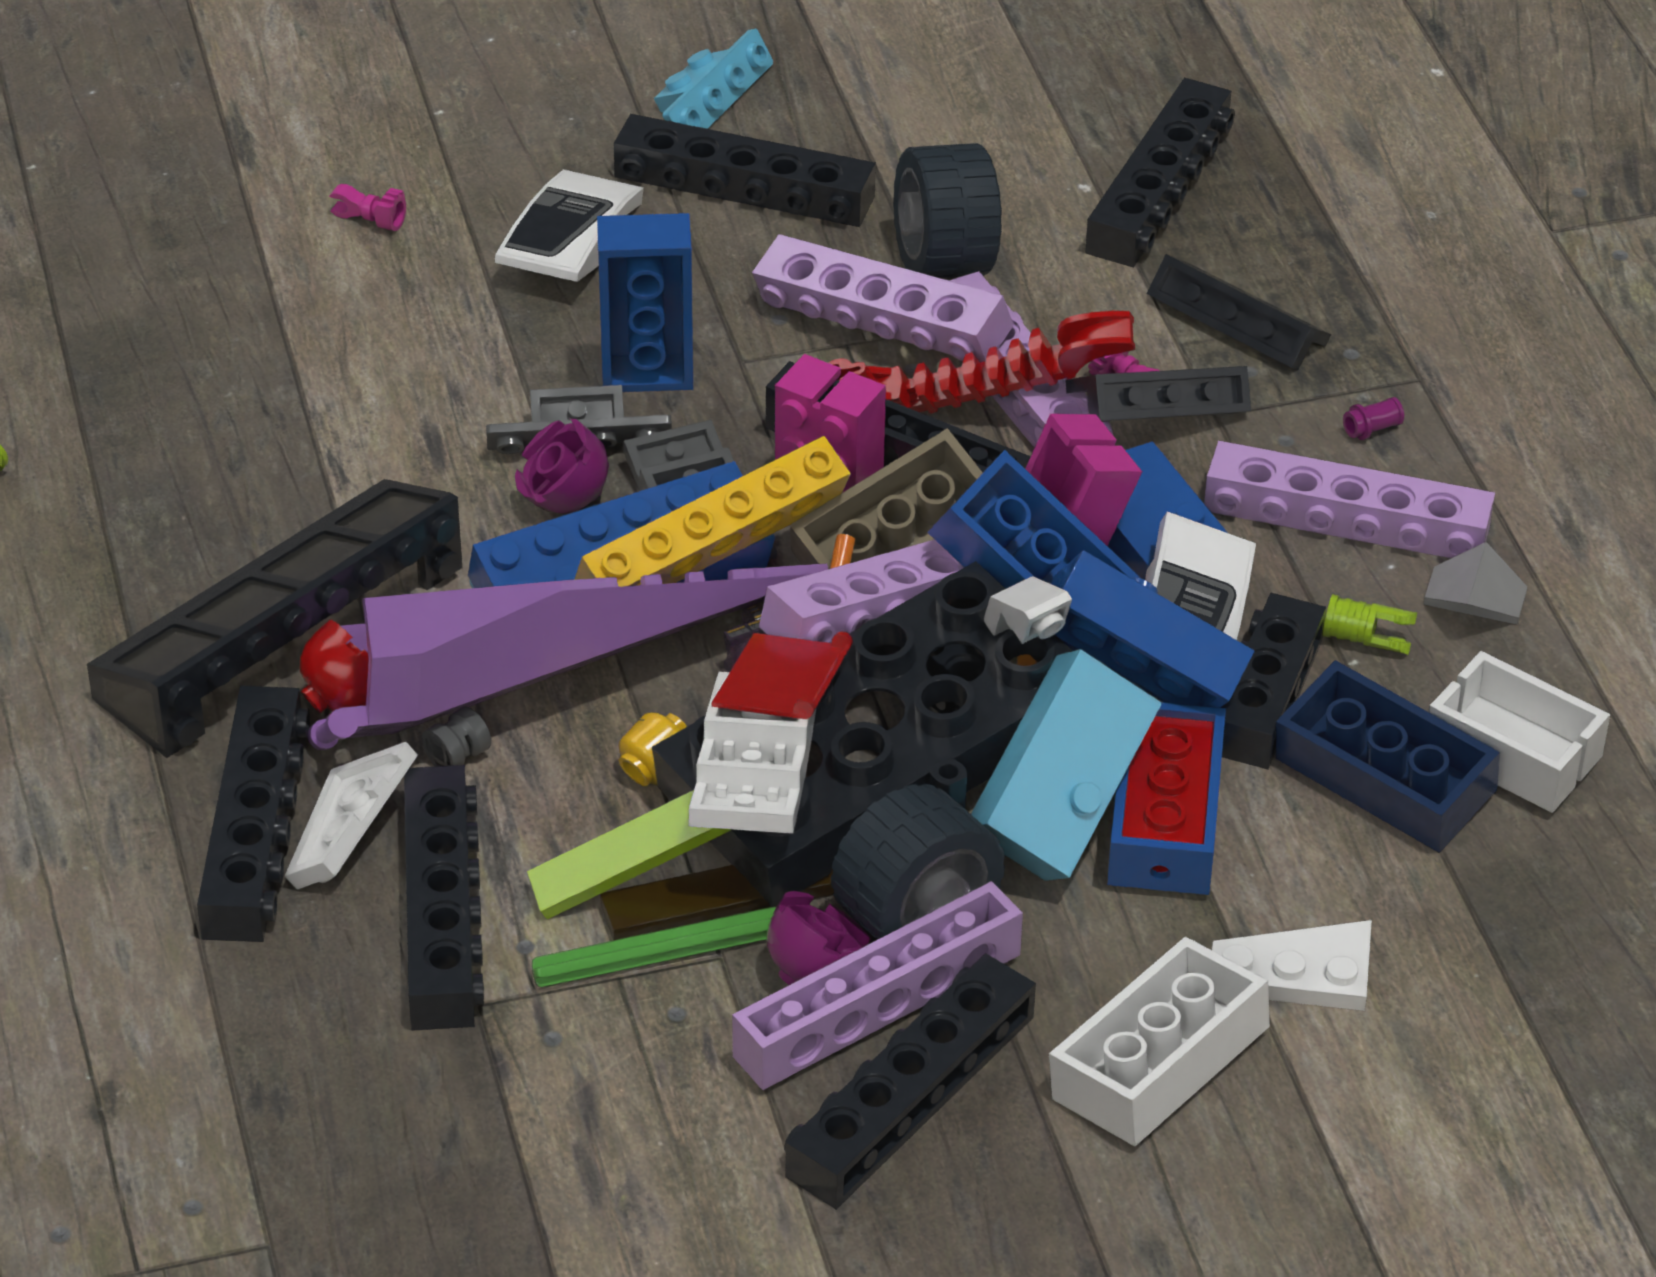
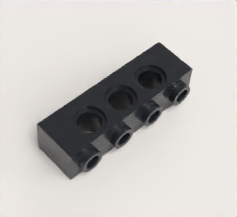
M1271 592L1264 609H1255L1248 636L1251 637L1250 641H1241V643L1253 649L1254 653L1230 701L1220 707L1226 709L1222 758L1269 770L1276 753V721L1300 696L1322 643L1326 606Z

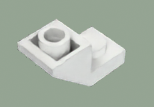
M1032 576L990 596L984 622L993 636L1010 628L1022 644L1037 636L1040 639H1046L1056 634L1065 625L1072 598L1067 591Z

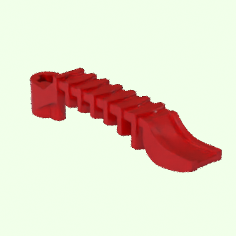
M1099 311L1073 315L1061 321L1057 327V338L1060 344L1052 346L1041 329L1035 328L1032 329L1029 337V351L1026 350L1022 342L1017 338L1011 340L1008 354L1003 357L996 346L989 348L986 361L979 362L973 352L965 354L962 367L958 368L947 357L941 359L938 372L932 373L923 362L917 364L914 376L908 379L899 366L892 368L866 366L864 362L852 363L844 358L834 359L828 363L841 368V375L837 379L839 381L849 371L886 385L887 400L917 412L928 410L932 414L936 413L940 407L952 405L954 408L961 407L962 402L976 399L979 403L985 401V398L988 396L1000 394L1001 397L1009 395L1010 391L1023 388L1027 392L1033 390L1034 386L1048 383L1050 386L1056 385L1060 379L1067 378L1068 380L1075 378L1083 366L1095 359L1135 350V343L1133 341L1134 317L1130 311Z

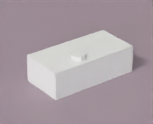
M1184 937L1049 1053L1052 1100L1129 1144L1136 1146L1270 1027L1268 980Z

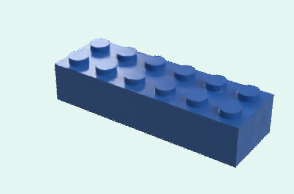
M733 461L473 544L468 577L474 588L574 580L582 556L743 475L736 462ZM771 534L698 572L703 571L705 581L728 580V571L765 568L768 565L775 535ZM685 578L678 581L677 583H684Z

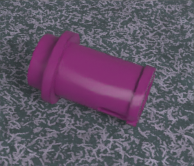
M1396 397L1364 407L1361 404H1355L1349 408L1348 412L1344 413L1343 426L1349 437L1366 440L1373 432L1403 424L1404 409Z

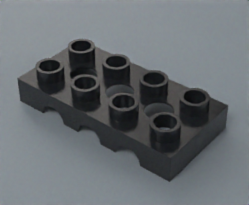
M975 561L958 572L944 577L937 584L883 615L867 621L860 628L850 633L853 640L852 646L816 708L811 742L821 750L823 761L819 769L804 780L793 834L730 829L731 831L710 840L712 845L731 865H734L771 907L777 906L785 893L790 891L800 892L829 875L834 857L839 850V844L857 817H860L867 810L866 808L875 801H879L886 794L894 790L898 791L905 786L914 784L917 786L929 785L930 766L946 758L957 760L963 764L967 771L966 792L990 779L1055 657L1073 651L1055 634L1046 639H1040L1037 636L1023 644L1010 628L993 636L984 622V616L990 596L1006 588L978 562ZM963 644L981 652L985 658L986 666L979 677L968 682L959 676L951 674H940L931 677L926 668L927 661L932 653L941 647ZM885 645H895L902 648L894 654L881 655ZM1020 655H1030L1038 663L1020 666L1009 661ZM870 691L891 693L898 697L905 707L902 720L889 730L871 722L850 724L845 717V711L848 704L855 697ZM940 702H953L962 706L960 709L946 714L928 710L932 705ZM706 715L652 747L658 788L671 801L695 789L697 783L696 764L704 741V719ZM858 750H872L880 754L877 758L867 762H854L846 759V756Z

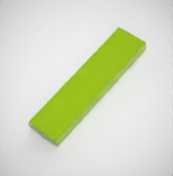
M693 790L527 871L540 912L548 920L731 830L689 826V806L694 793Z

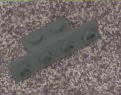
M622 385L530 390L532 422L486 425L488 450H497L502 454H516L522 452L536 434L550 423L560 420L566 425L572 423L571 419H577L597 436L605 449L614 447L617 443H624L625 440L672 429L671 415L624 417Z

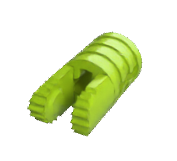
M1332 594L1325 617L1323 636L1328 638L1334 636L1337 639H1347L1355 643L1361 642L1365 646L1409 655L1411 642L1401 637L1386 636L1375 632L1378 619L1392 621L1399 625H1414L1417 612L1376 603L1371 605L1363 601L1357 602L1349 598L1343 599L1339 595Z

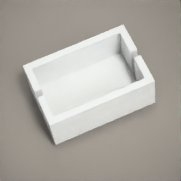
M1480 651L1459 673L1457 682L1452 681L1429 706V713L1500 752L1498 786L1551 813L1557 809L1575 788L1576 780L1581 781L1603 756L1610 719L1609 713L1483 651Z

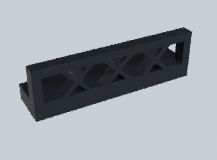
M1165 254L1146 293L1299 370L1311 343L1315 342L1326 347L1331 336L1330 333L1186 261Z
M1247 366L1096 374L1065 380L1066 394L1087 392L1089 414H1096L1102 422L1231 414L1251 411Z

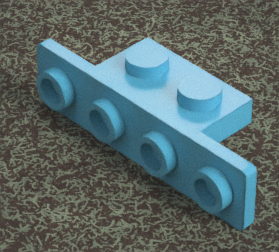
M756 28L750 29L727 50L711 53L709 49H705L692 55L687 60L689 65L683 71L670 76L665 81L666 87L654 100L660 112L663 113L664 120L708 129L772 66L773 59Z

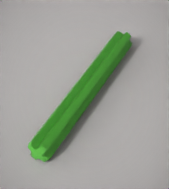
M776 907L537 956L532 959L534 981L538 987L542 988L767 940L768 924Z

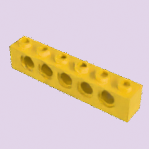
M822 436L582 556L574 580L616 577L619 587L641 585L642 576L660 574L662 584L677 583L685 578L686 573L698 572L793 524L843 492L851 473L826 437Z

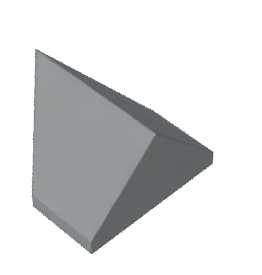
M1485 542L1434 566L1424 597V605L1518 625L1527 593V585L1493 548Z

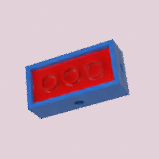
M1161 702L1162 704L1116 789L1107 885L1209 895L1226 709Z

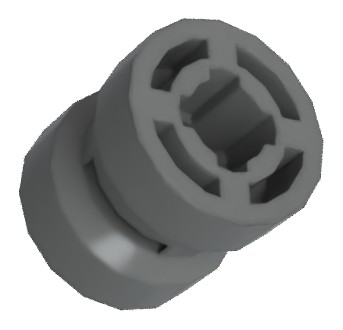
M465 706L450 714L447 723L434 724L422 733V744L428 758L435 767L463 765L465 758L469 755L475 757L490 748L491 735L480 715L472 708Z

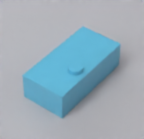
M1081 649L1057 655L971 815L1000 841L999 845L1003 848L1004 855L1041 879L1049 881L1070 878L1162 703Z

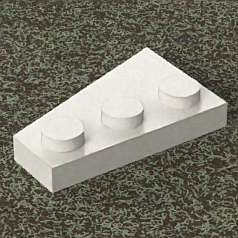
M407 742L330 770L285 874V877L296 889L317 882L325 883L337 875L346 859L418 756Z
M1372 920L1213 941L1212 951L1268 980L1269 1000L1365 1011Z

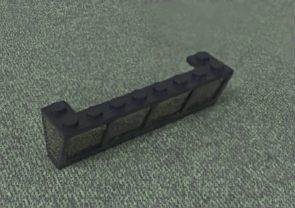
M388 479L381 480L87 663L92 700L164 757H170L185 746L191 745L205 734L202 697L216 688L225 685L238 674L257 662L264 660L271 653L296 637L302 636L310 628L332 614L341 611L346 605L368 591L377 588L382 582L404 568L413 565L416 561L418 584L426 590H429L462 568L458 497L451 492Z

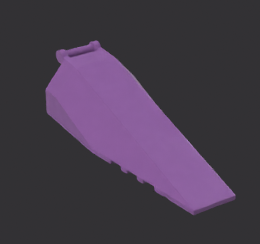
M812 564L734 569L728 571V580L705 581L702 571L686 573L684 583L662 584L660 574L642 576L641 585L619 587L617 578L609 577L364 598L365 624L343 625L341 627L353 637L347 643L352 642L361 651L365 649L368 653L366 706L339 708L331 712L327 719L315 722L308 730L309 743L318 750H327L333 747L338 740L398 733L453 713L461 707L473 706L765 600L768 586L828 570V565Z

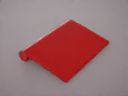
M840 631L834 635L831 643L753 633L714 697L712 707L808 719L813 715L852 646V637L847 632Z

